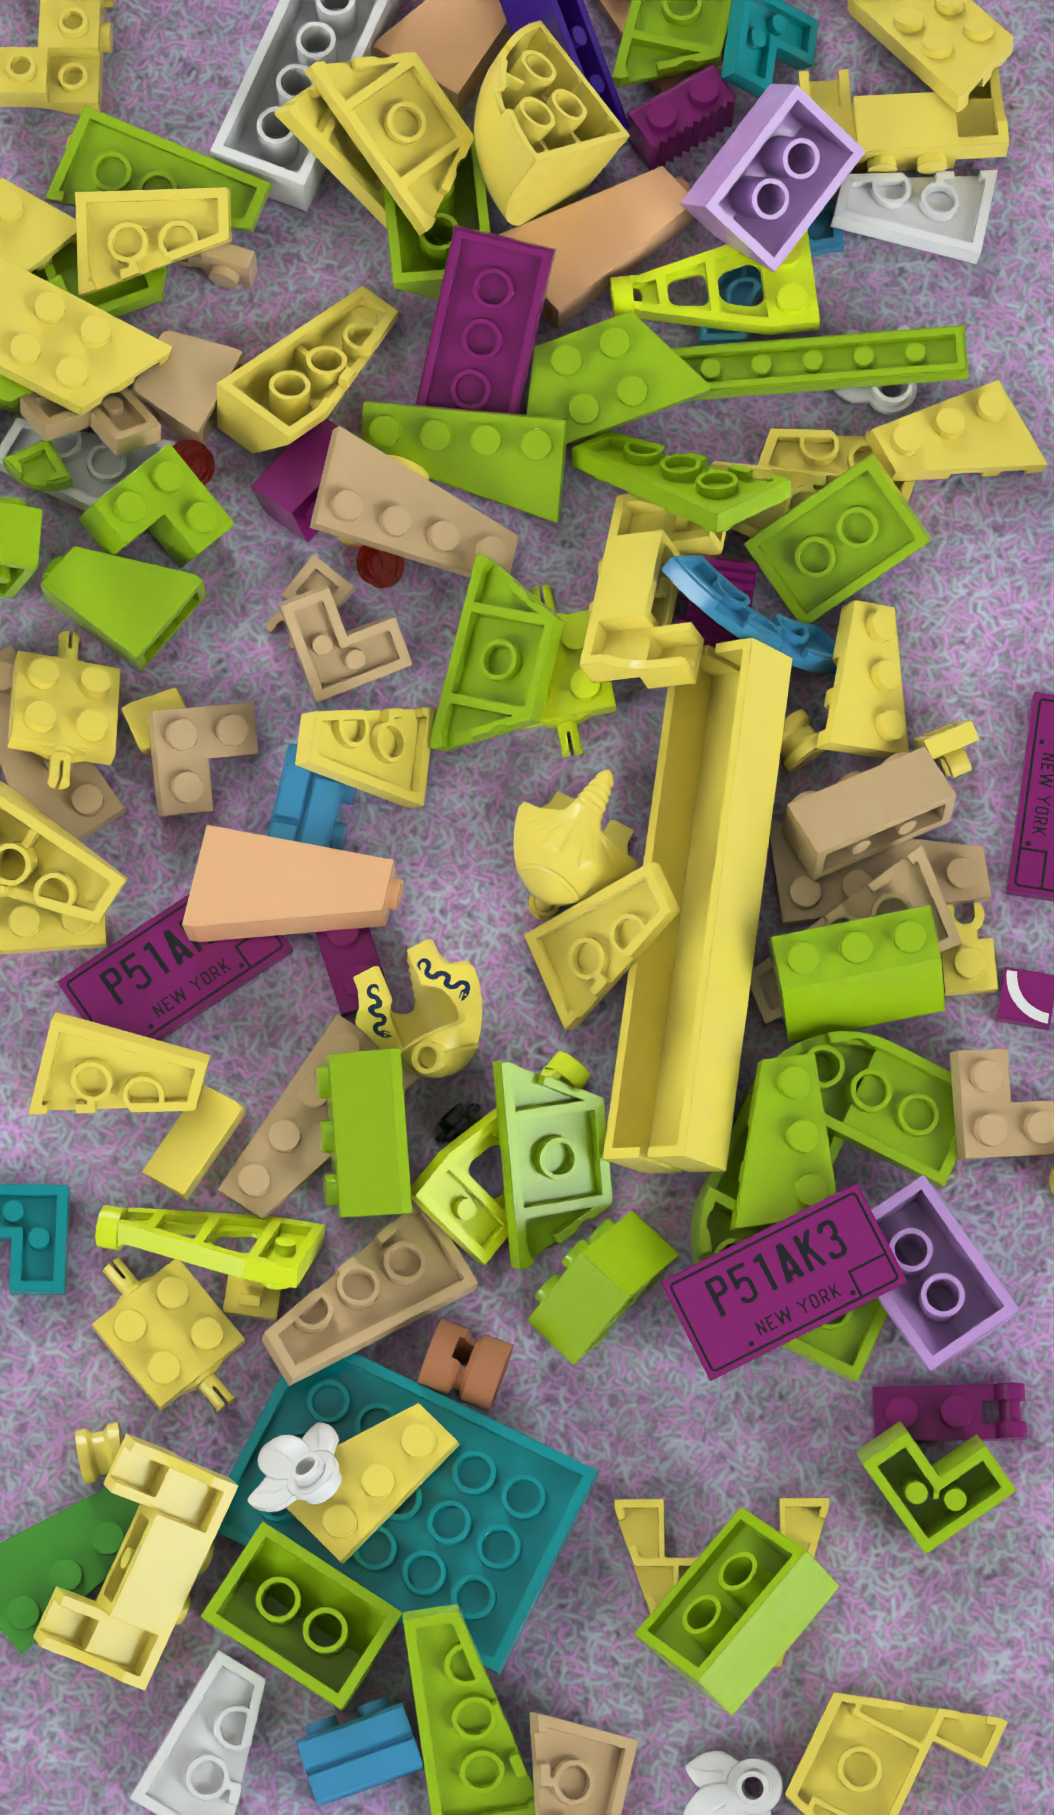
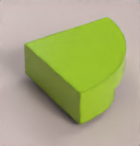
M41 440L2 459L4 467L11 477L28 488L39 491H60L73 486L72 478L51 440L47 442Z

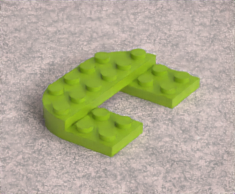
M836 1031L815 1036L791 1046L774 1057L815 1053L832 1166L843 1142L846 1141L917 1178L924 1175L929 1183L937 1188L946 1185L957 1160L950 1071L882 1037L856 1031ZM755 1078L745 1092L733 1118L727 1170L708 1172L694 1205L690 1227V1246L694 1265L773 1226L766 1225L730 1230L732 1214L736 1210L740 1182H738L741 1162L744 1161L749 1132L747 1123ZM875 1298L780 1347L850 1382H857L888 1313L878 1299Z

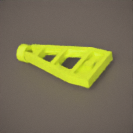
M808 229L776 272L766 269L726 244L639 275L610 277L613 317L632 311L642 320L762 335L819 330L820 327ZM746 265L756 267L761 274L764 297L759 305L750 307L729 304L720 297L718 280L724 273ZM696 276L705 279L708 302L705 305L678 306L669 301L667 288L672 282ZM634 292H639L641 294V302L634 301Z
M557 1051L540 1073V1075L548 1076L578 1089H582L591 1078L588 1070L579 1061L562 1051ZM497 1107L440 1150L411 1186V1199L475 1262L484 1265L488 1263L508 1237L505 1195L503 1191L498 1197L492 1198L469 1175V1167L471 1162L489 1147L494 1145L500 1146Z
M104 1205L97 1220L95 1242L97 1247L118 1251L126 1244L237 1278L257 1281L269 1289L281 1290L289 1287L297 1288L323 1247L325 1224L277 1216H267L261 1219L250 1214L134 1207L127 1209ZM178 1234H183V1235H196V1236H195L194 1239H192V1238H188V1237L181 1236V1235H178ZM219 1237H253L258 1239L249 1253H239L214 1245Z

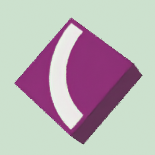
M1004 967L995 1021L1048 1030L1054 1002V975Z

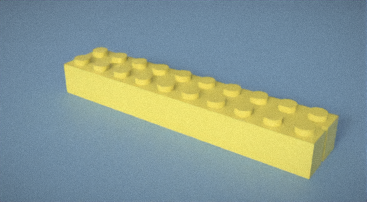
M754 638L716 643V648L704 645L696 683L669 686L667 688L643 866L649 862L660 863L680 908V912L628 971L603 1160L640 1173L665 1174L681 1173L682 1170L689 1173L727 1170L793 659Z

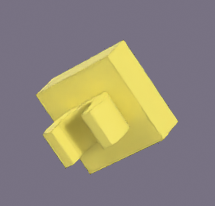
M956 720L912 739L916 750L925 746L933 759L938 758L946 777L951 776L955 778L972 770L971 763L963 747L978 741L979 737L972 720Z
M228 1275L223 1313L277 1321L282 1289H269L262 1286L260 1282Z

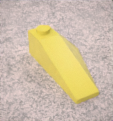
M361 286L217 383V428L252 454L291 444L329 416L398 320L399 311L366 287Z
M0 780V896H7L35 904L40 908L100 923L128 878Z

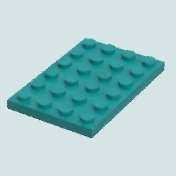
M353 1353L291 1386H288L281 1375L229 1475L238 1485V1488L217 1533L246 1547L263 1521L401 1612L458 1604L484 1667L500 1675L599 1476V1472L357 1353ZM419 1403L460 1444L344 1564L287 1508L276 1512L260 1511L253 1508L247 1501L251 1493L266 1477L260 1470L257 1460L261 1448L267 1442L280 1435H293L302 1439L306 1432L318 1422L329 1424L335 1429L338 1434L339 1445ZM402 1616L398 1624L404 1627Z

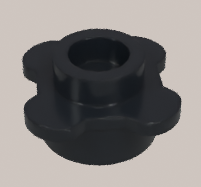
M461 1102L456 1104L438 1121L437 1124L442 1131L435 1137V1140L438 1143H451L482 1119L478 1114L482 1107L478 1103H471L467 1107Z

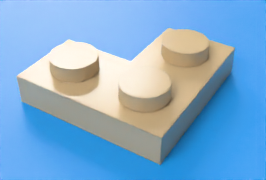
M128 387L118 393L108 394L103 398L101 404L82 416L36 392L20 396V413L45 442L88 427L94 430L115 456L161 441V424Z
M327 585L278 603L312 697L316 703L413 665L398 622L393 614L346 632L330 588Z
M253 702L147 712L158 816L214 811L208 759L259 754Z
M1008 1049L950 1052L957 1160L1054 1155V1100L1011 1102Z

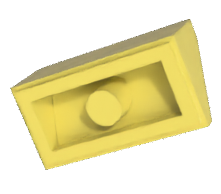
M203 1085L196 1110L182 1112L142 1173L187 1202L247 1114L245 1107Z

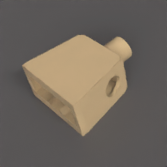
M166 330L162 332L159 340L172 346L171 356L162 365L159 366L157 363L136 376L131 391L159 423L195 448L202 450L217 423V383L245 365L243 351Z

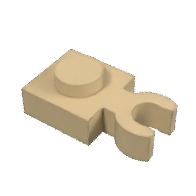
M225 243L175 262L184 267L203 269L212 282L228 289H235L238 284L251 288L258 272L255 251L230 243Z
M313 554L281 595L288 600L327 585L339 611L356 588ZM281 611L275 613L266 625V629L271 634L277 632L279 627L285 624ZM290 639L287 646L294 651L295 649Z

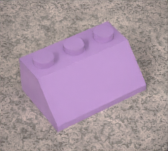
M770 84L680 204L715 237L766 269L776 272L866 151L798 85Z
M924 1175L871 1210L908 1281L877 1297V1299L929 1372L970 1349L1012 1320L1020 1310Z

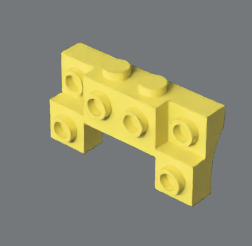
M40 0L38 47H0V107L43 108L68 114H81L85 105L101 112L103 53H112L113 27L112 22H105V8H114L115 0Z
M999 67L992 71V77L983 87L976 85L968 94V105L959 112H956L935 92L853 96L851 104L848 69L838 70L837 80L810 82L809 71L798 72L797 85L866 151L855 165L854 174L918 171L921 174L932 175L935 172L953 169L957 159L1006 157L1010 142L1008 122L1003 107Z
M630 494L616 496L603 559L598 564V582L594 600L589 605V623L579 664L593 683L640 677L648 689L696 683L704 638L692 622L671 624L678 588L661 569L672 556L696 554L713 556L722 554L726 531L718 533L707 531L702 526L688 519L670 514L664 508L642 498L633 497Z
M126 1433L103 1484L111 1493L139 1503L137 1512L96 1601L56 1586L33 1638L41 1648L81 1662L123 1683L146 1690L174 1626L181 1624L188 1613L191 1602L189 1593L198 1574H203L211 1563L214 1553L213 1541L238 1485L230 1477L182 1459L173 1451Z

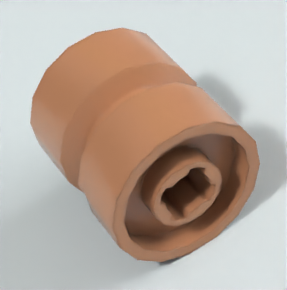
M442 1318L426 1353L418 1383L445 1396L451 1391L456 1390L459 1392L461 1402L490 1412L508 1367L514 1344L487 1334L476 1340L472 1338L470 1328Z

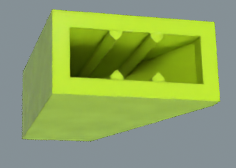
M73 546L64 557L59 555L49 563L42 575L43 582L40 584L45 599L139 672L145 669L207 596L204 582L196 574Z

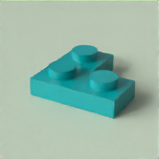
M731 0L721 79L758 98L773 82L775 59L795 69L804 70L813 66L819 20L782 0Z
M0 1184V1241H12L9 1292L12 1295H66L71 1191L69 1185Z

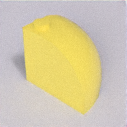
M541 20L522 27L508 40L488 69L476 103L474 137L479 167L495 204L507 222L514 226H521L524 223L575 203L630 137L622 124Z

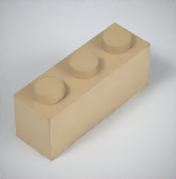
M924 746L909 753H895L888 757L881 765L862 773L860 771L850 772L840 778L836 784L817 792L809 790L799 794L786 805L782 833L810 878L814 881L949 823L956 793Z

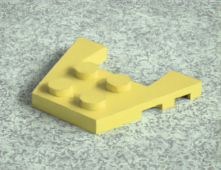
M779 1498L778 1500L779 1532L807 1550L813 1558L828 1513L829 1498ZM664 1499L614 1500V1512L649 1614H651L698 1557H665ZM784 1655L779 1659V1661L774 1665L773 1668L781 1667Z
M833 1692L786 1788L784 1796L803 1815H898L932 1742L982 1768H987L1008 1721L993 1716H981L954 1710L929 1708Z

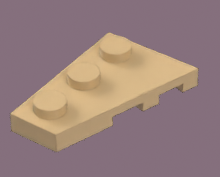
M529 1712L535 1815H621L638 1740L544 1714Z

